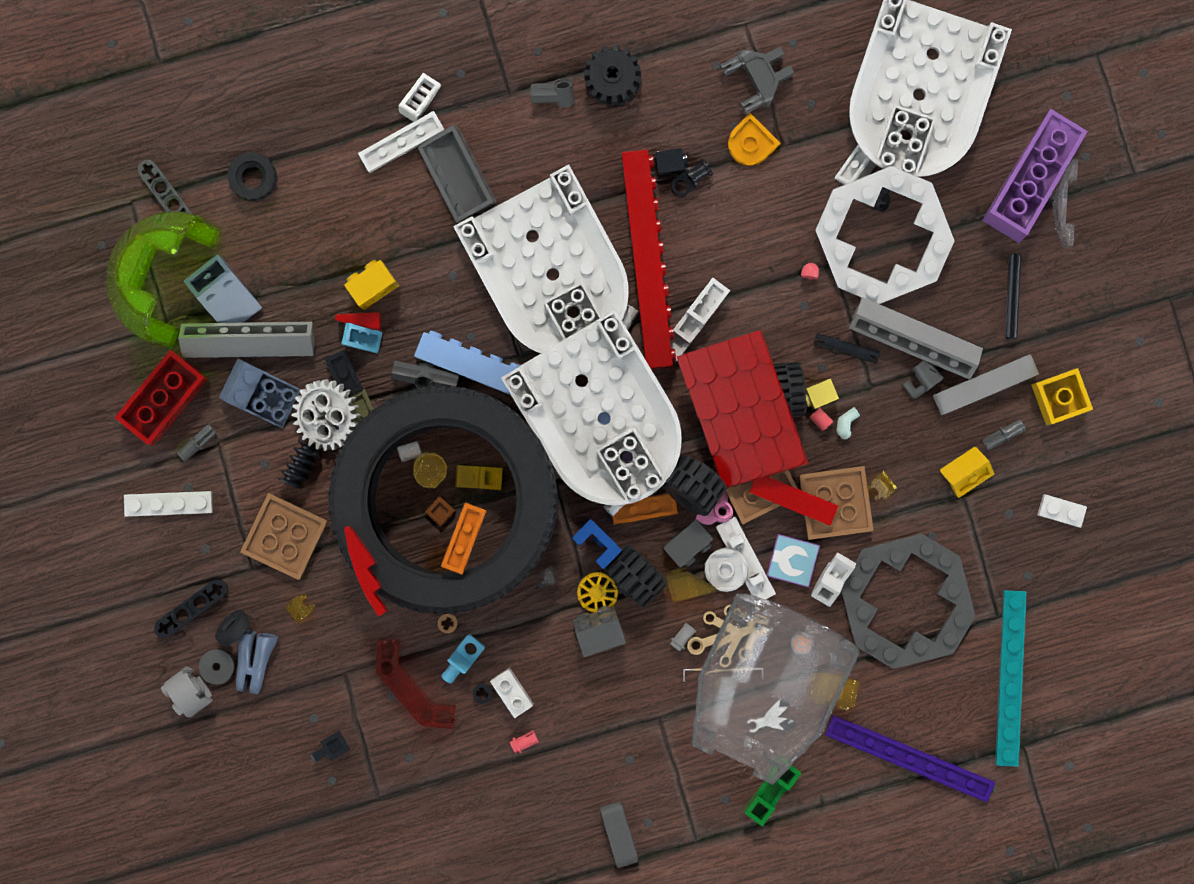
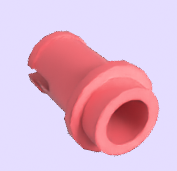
M533 730L517 739L514 737L513 741H510L515 754L518 752L521 754L522 750L539 743Z

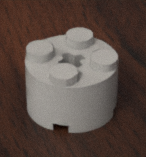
M186 666L167 680L161 687V690L166 697L171 698L174 703L172 707L178 715L184 714L186 717L191 718L210 704L213 699H210L212 694L201 677H194L192 675L194 670Z

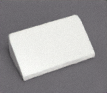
M857 145L835 176V179L846 185L869 175L876 164Z

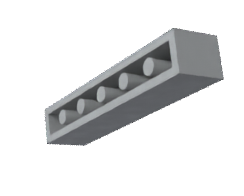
M863 297L854 312L849 329L967 379H970L977 369L983 350L979 346Z
M313 322L181 324L178 337L182 358L313 356L315 347Z

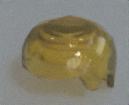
M435 452L423 453L413 463L412 473L416 482L424 488H436L446 478L447 464L443 457Z

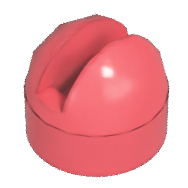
M808 263L803 267L801 277L817 280L819 268L814 263Z

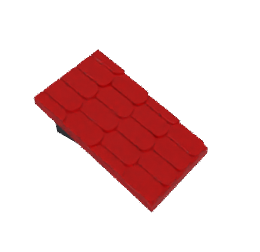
M761 330L677 356L711 455L714 458L719 476L727 488L809 464Z

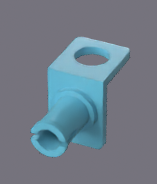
M468 634L447 660L450 665L442 673V678L452 684L460 672L463 674L467 672L485 649V646ZM467 643H473L476 646L477 651L475 654L466 652L465 645Z

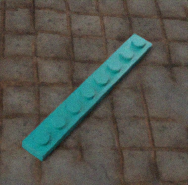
M1003 590L995 765L1019 767L1026 591Z

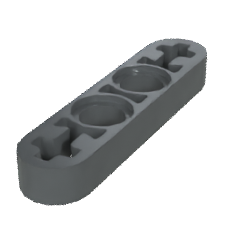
M142 161L138 166L140 177L177 227L183 232L193 231L197 226V220L188 206L153 161ZM146 165L149 167L153 166L152 173L156 177L160 174V177L153 180L149 174H143L145 172L144 167ZM159 182H165L167 190L161 194L157 193L156 185ZM173 199H177L180 202V207L176 211H171L168 207L169 202ZM184 208L186 209V212H183V215L187 219H192L190 221V227H182V224L184 223L182 218L180 216H178L177 218L174 217L175 215L180 214L184 210Z

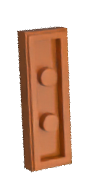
M666 493L649 496L634 503L625 504L612 516L613 525L678 514L676 501Z
M468 503L464 504L441 567L463 575L486 510Z

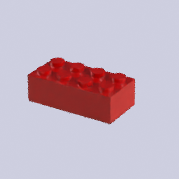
M169 350L114 418L147 445L155 446L209 378L186 359L182 358L176 351Z

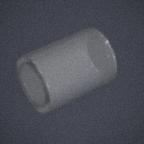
M418 441L398 447L402 462L422 456Z

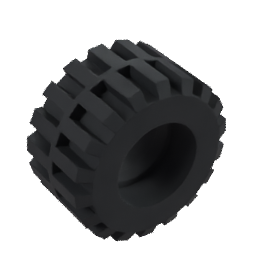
M800 363L774 364L792 417L804 416L806 411V391Z

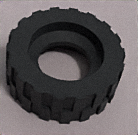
M246 152L241 156L238 155L230 163L231 166L227 171V180L229 181L230 188L241 199L249 202H258L259 200L266 199L275 190L278 180L276 177L277 171L270 160L262 154ZM252 166L259 168L263 173L261 184L254 188L247 187L242 181V173L246 168Z

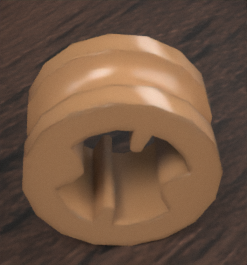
M444 614L438 620V628L443 633H451L457 628L458 621L453 614ZM447 617L452 619L451 622H454V626H450L449 629H445V625L442 626V621H445Z

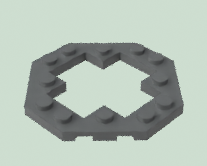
M924 534L861 549L854 561L856 566L841 589L854 645L893 669L954 654L975 618L960 556ZM912 553L947 574L937 594L954 603L955 606L934 641L914 631L905 648L902 649L867 628L878 609L862 600L860 596L881 561L901 571Z

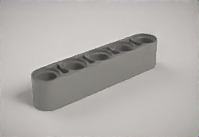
M1031 354L941 391L933 395L940 414L944 415L1039 375V372Z

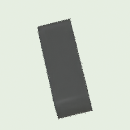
M621 801L600 807L617 868L639 862Z

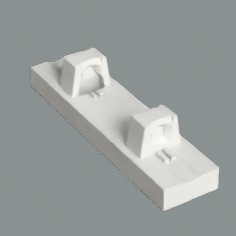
M736 517L716 526L726 548L737 550L746 559L749 570L745 584L755 603L758 604L775 595L776 593Z

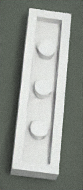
M433 111L358 154L368 172L371 173L444 131V128Z
M213 491L124 495L125 517L213 513Z

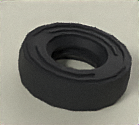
M241 609L235 610L220 624L215 633V639L223 646L233 644L245 632L249 625L250 617Z

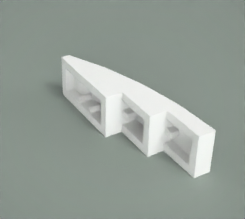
M714 278L710 280L673 329L674 340H670L671 349H675L676 362L678 361L677 356L685 352L730 292L729 289Z

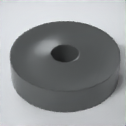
M213 649L206 652L199 662L200 675L206 682L211 684H222L228 681L235 671V661L232 655L223 649ZM214 663L220 664V670L214 669Z

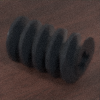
M298 440L301 448H293L297 455H289L293 463L286 462L285 465L289 470H281L285 477L277 479L291 487L303 489L304 486L300 481L308 480L304 473L311 474L312 470L308 466H316V462L312 458H320L321 456L317 449Z

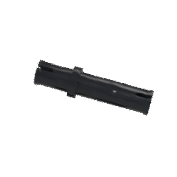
M820 333L816 334L815 338L818 340H814L813 344L815 347L831 350L833 354L838 352L874 364L878 362L876 357L880 356L879 350L842 341L840 337L832 338Z

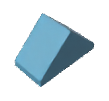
M346 323L342 345L378 353L383 332Z

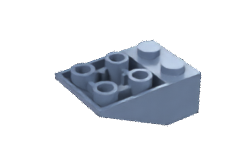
M218 254L183 281L217 323H244L262 309L261 305L232 268Z
M237 359L219 398L283 428L293 408L292 406L296 402L295 397L299 396L301 389Z

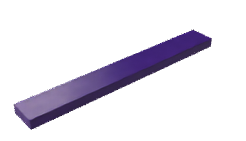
M832 715L825 735L985 802H988L995 782L836 715Z

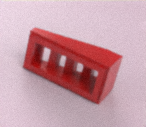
M378 312L335 315V320L340 323H351L372 330L382 331L381 314Z

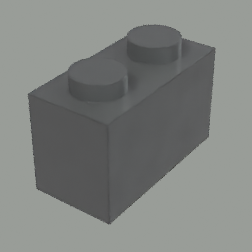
M695 519L669 541L663 549L680 568L683 565L687 568L696 560L694 556L699 551L703 554L712 546L710 542L713 538Z

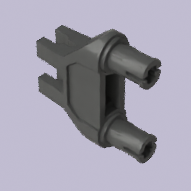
M781 46L767 54L750 50H739L736 57L720 64L721 70H724L723 74L725 77L741 68L745 69L757 91L756 95L740 102L741 108H744L743 112L745 115L761 106L769 107L777 85L793 77L794 71L791 65L776 73L771 67V64L783 58L784 52Z

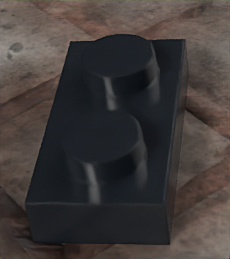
M345 350L325 358L337 386L343 384V391L350 390L348 396L363 389Z

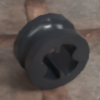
M478 684L473 690V698L480 704L487 703L492 698L493 692L488 684ZM482 687L485 688L486 692H489V696H485V699H481L480 695L476 693Z

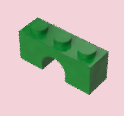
M781 757L743 808L744 813L763 827L774 812L778 800L787 790L791 789L802 774L801 771Z

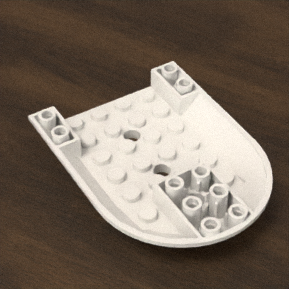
M883 0L851 95L849 107L852 132L864 154L882 169L893 166L917 177L937 174L958 162L975 140L1012 29L992 22L989 26H985L911 0ZM927 50H936L938 58L935 60L929 59L927 57ZM915 90L923 91L924 99L921 101L916 100L913 97V92ZM901 131H908L911 139L904 140Z
M569 165L550 174V178L475 218L472 216L453 226L511 333L528 348L538 353H543L613 310H616L621 320L623 319L629 294L625 269ZM536 231L539 235L538 240L533 243L529 242L526 239L528 232ZM550 269L558 270L559 277L557 280L551 281L547 278V272ZM570 307H577L580 311L579 316L576 318L569 317L567 315L568 309Z
M616 310L604 315L501 377L529 426L541 440L560 477L572 490L582 497L606 505L634 503L657 491L672 474L680 455L682 439L677 413ZM580 374L585 375L588 378L587 385L584 387L578 386L575 382L576 376ZM607 412L610 415L611 420L608 424H601L598 421L600 413ZM623 451H630L633 454V459L630 462H624L621 459L620 454Z

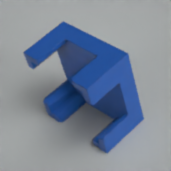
M590 519L572 539L578 545H581L593 534L595 536L593 540L601 548L605 545L607 549L596 561L604 569L622 549Z

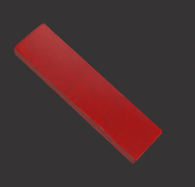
M768 476L754 480L749 491L751 494L831 526L838 509V505Z

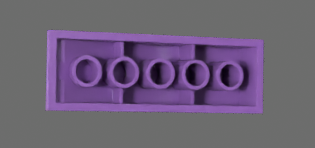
M1050 109L1019 157L982 221L1020 243L1030 232L1088 131Z

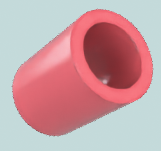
M820 407L809 417L822 432L833 422Z

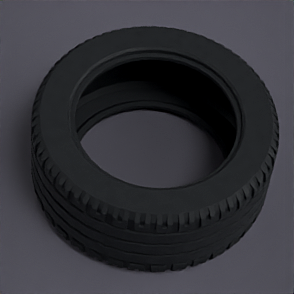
M431 386L404 392L399 396L396 395L386 400L385 403L378 405L366 417H363L344 441L342 449L339 450L335 460V467L332 469L331 483L328 491L329 519L332 523L331 528L334 538L337 540V546L342 556L345 557L347 564L355 574L344 531L345 527L351 525L377 562L370 567L382 585L380 589L375 591L376 594L384 599H388L391 603L408 608L409 610L429 614H455L481 608L502 598L516 588L536 567L547 549L554 531L558 508L557 483L551 460L541 440L532 428L514 410L493 397L475 390L455 386ZM458 428L471 431L488 440L506 460L515 482L517 495L516 513L508 536L501 547L490 558L473 568L464 570L463 575L456 572L426 569L403 557L386 538L377 515L376 492L379 477L391 455L410 438L433 429Z

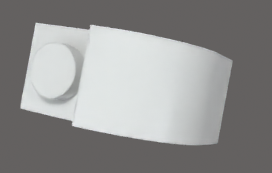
M837 553L823 570L811 596L830 607L840 594L844 582L854 570L856 563Z

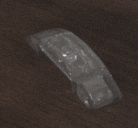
M1078 159L1070 161L1057 183L1054 195V223L1057 235L1064 248H1070L1074 243V224H1066L1068 184L1077 181Z

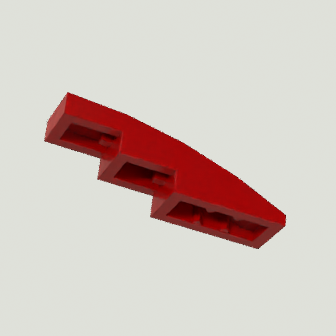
M350 525L345 527L344 531L352 565L366 598L379 617L387 612L388 609L375 592L382 587L370 569L377 562Z

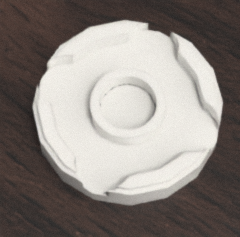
M722 548L709 556L705 563L704 572L708 582L716 589L729 592L738 589L744 584L748 577L749 567L746 559L740 552L732 548Z

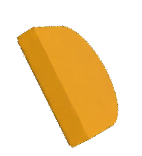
M749 113L731 132L728 140V149L736 162L745 166H754L763 162L781 143Z

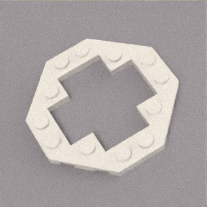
M893 166L833 189L816 227V233L838 288L877 304L936 282L954 243V238L933 184ZM882 187L922 203L914 224L933 232L916 272L895 264L887 283L847 267L856 247L836 239L852 200L856 199L874 207Z

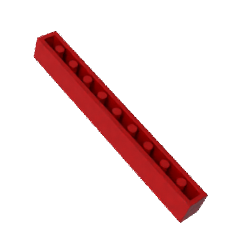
M648 149L622 152L645 360L651 370L672 368L673 362H676L675 349H671L670 340H674L673 327H668V319H671L670 305L666 306L665 297H669L668 284H663V276L666 275L665 262L661 263L660 254H664L663 241H658V233H661L660 219L656 220L655 211H659L658 198H653V190H656V179L651 177L650 169L654 168L653 155H648Z

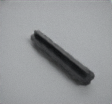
M1016 253L1009 255L1005 338L1011 340L1018 337L1022 256Z

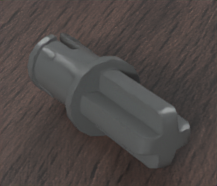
M1018 419L1004 428L1000 427L999 431L984 438L983 444L987 450H991L1004 442H1010L1009 439L1025 432L1026 428L1023 422Z
M209 424L197 435L191 436V440L177 451L180 458L187 462L199 449L203 450V446L217 434L214 427Z

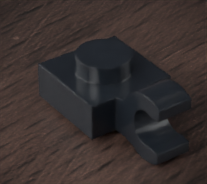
M339 730L320 741L323 748L313 752L310 757L314 763L327 755L330 761L349 751L350 747Z

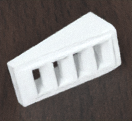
M423 73L399 104V112L413 122L420 119L440 89L441 84ZM424 83L432 88V90L429 91L421 85ZM417 91H420L423 94H425L426 98L418 94ZM413 98L416 99V100L419 101L421 104H420V105L417 104V103L414 102L412 99H413Z

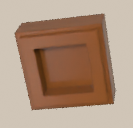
M439 496L425 513L442 527L456 510Z

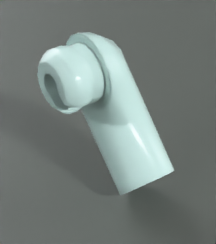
M854 407L837 420L836 431L842 439H848L851 436V422L860 416Z

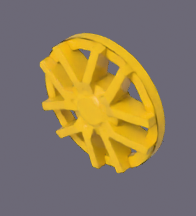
M594 572L586 575L580 581L577 596L582 607L594 613L598 610L597 602L602 601L603 606H606L605 600H610L612 602L608 605L609 607L615 604L618 597V588L607 574ZM599 576L596 584L590 579L591 577ZM602 577L607 579L604 585L600 584ZM586 580L592 585L590 588L584 585ZM611 582L614 588L606 587ZM581 588L585 589L587 593L581 595ZM606 592H614V597L606 596ZM590 596L591 599L584 603L582 599ZM594 602L595 609L588 607V605Z

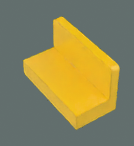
M973 447L940 469L941 474L950 483L954 494L958 498L994 475L989 460L977 447Z

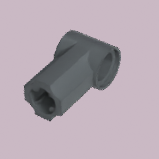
M562 78L554 83L532 84L531 102L556 103L557 106L564 108L572 106L575 103L572 80Z

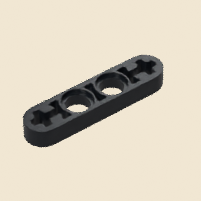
M216 579L197 591L155 623L154 631L156 635L161 638H167L186 626L227 595V583L224 580ZM214 584L217 586L222 585V594L216 593L212 595L211 598L214 600L211 602L209 595L204 591L207 589V592L210 593L215 589ZM197 596L205 598L206 605L203 608L195 606L194 601ZM180 609H185L188 612V619L186 621H180L177 618V612ZM172 616L173 621L178 627L176 628V625L173 624L168 628L169 633L166 631L161 632V623L164 625L170 623L172 620L169 617Z

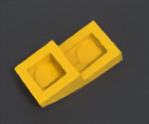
M457 465L455 487L501 490L502 468Z

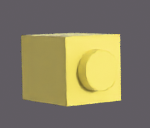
M831 379L805 389L807 407L811 406L812 410L839 399Z

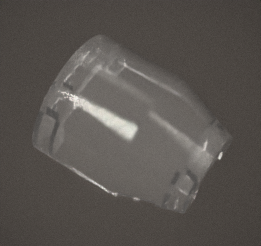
M749 594L735 595L698 677L699 683L692 746L710 755L713 754L714 750H717L754 768V776L773 785L792 766L796 759L822 735L859 656L858 648L837 632L797 611Z

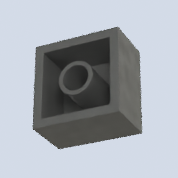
M603 606L597 612L591 614L583 613L573 620L576 636L584 657L626 643L614 606Z

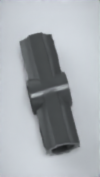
M394 361L391 379L413 383L417 389L431 386L457 387L459 377L457 373L438 370L429 362L414 365Z

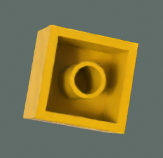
M381 260L369 262L365 266L366 270L360 274L357 272L346 279L348 282L344 284L355 302L363 310L399 287V284Z
M1078 368L1031 384L1046 425H1052L1093 410Z

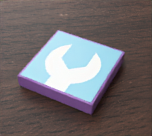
M777 534L766 576L809 588L820 545Z

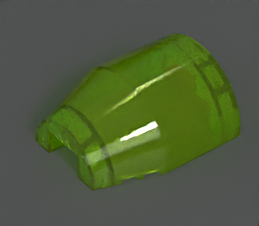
M172 211L148 216L134 224L122 235L115 245L108 262L106 285L111 306L119 320L128 330L149 343L173 349L180 329L151 317L158 297L141 289L157 250L174 256L178 252L183 237L214 249L221 233V228L200 216Z

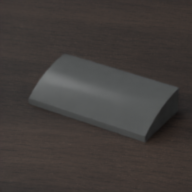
M452 125L417 146L456 223L498 203L459 126Z

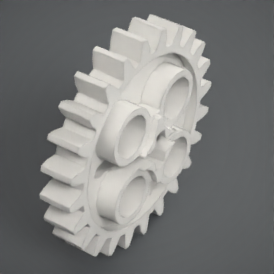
M325 379L321 382L318 380L314 381L313 384H307L306 389L300 390L301 395L295 397L299 404L292 406L297 409V412L293 413L292 416L298 419L293 425L300 426L296 432L304 433L302 440L309 439V446L316 443L317 450L322 447L324 451L331 448L335 450L339 446L342 447L350 432H353V427L359 423L355 421V418L361 416V414L355 413V409L359 408V405H353L352 403L356 397L349 398L350 390L343 391V384L336 387L335 380L329 383L328 379ZM324 395L328 400L327 404L324 402ZM310 411L314 413V419L310 416ZM338 411L342 414V420L338 417ZM325 426L328 428L329 434H326Z

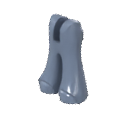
M245 630L240 638L236 640L238 647L236 691L245 692L248 675H251L250 693L259 694L268 659L279 636L269 633L257 634L253 666L251 665V655L257 632Z

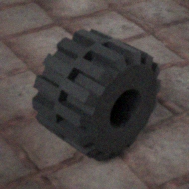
M613 45V49H608L607 46L602 47L601 52L595 51L592 53V59L587 60L586 70H584L588 92L600 105L604 103L608 108H613V105L622 107L625 102L628 101L630 103L634 100L635 94L638 95L642 80L640 65H638L635 55L632 56L626 48L621 50L617 45ZM609 72L616 73L617 78H609Z
M686 455L678 458L672 474L662 485L665 491L677 503L689 511L702 516L709 515L727 489L724 481L715 471L701 461Z
M628 544L604 568L607 575L615 582L616 587L628 598L630 597L639 606L644 608L668 585L666 579L634 547Z

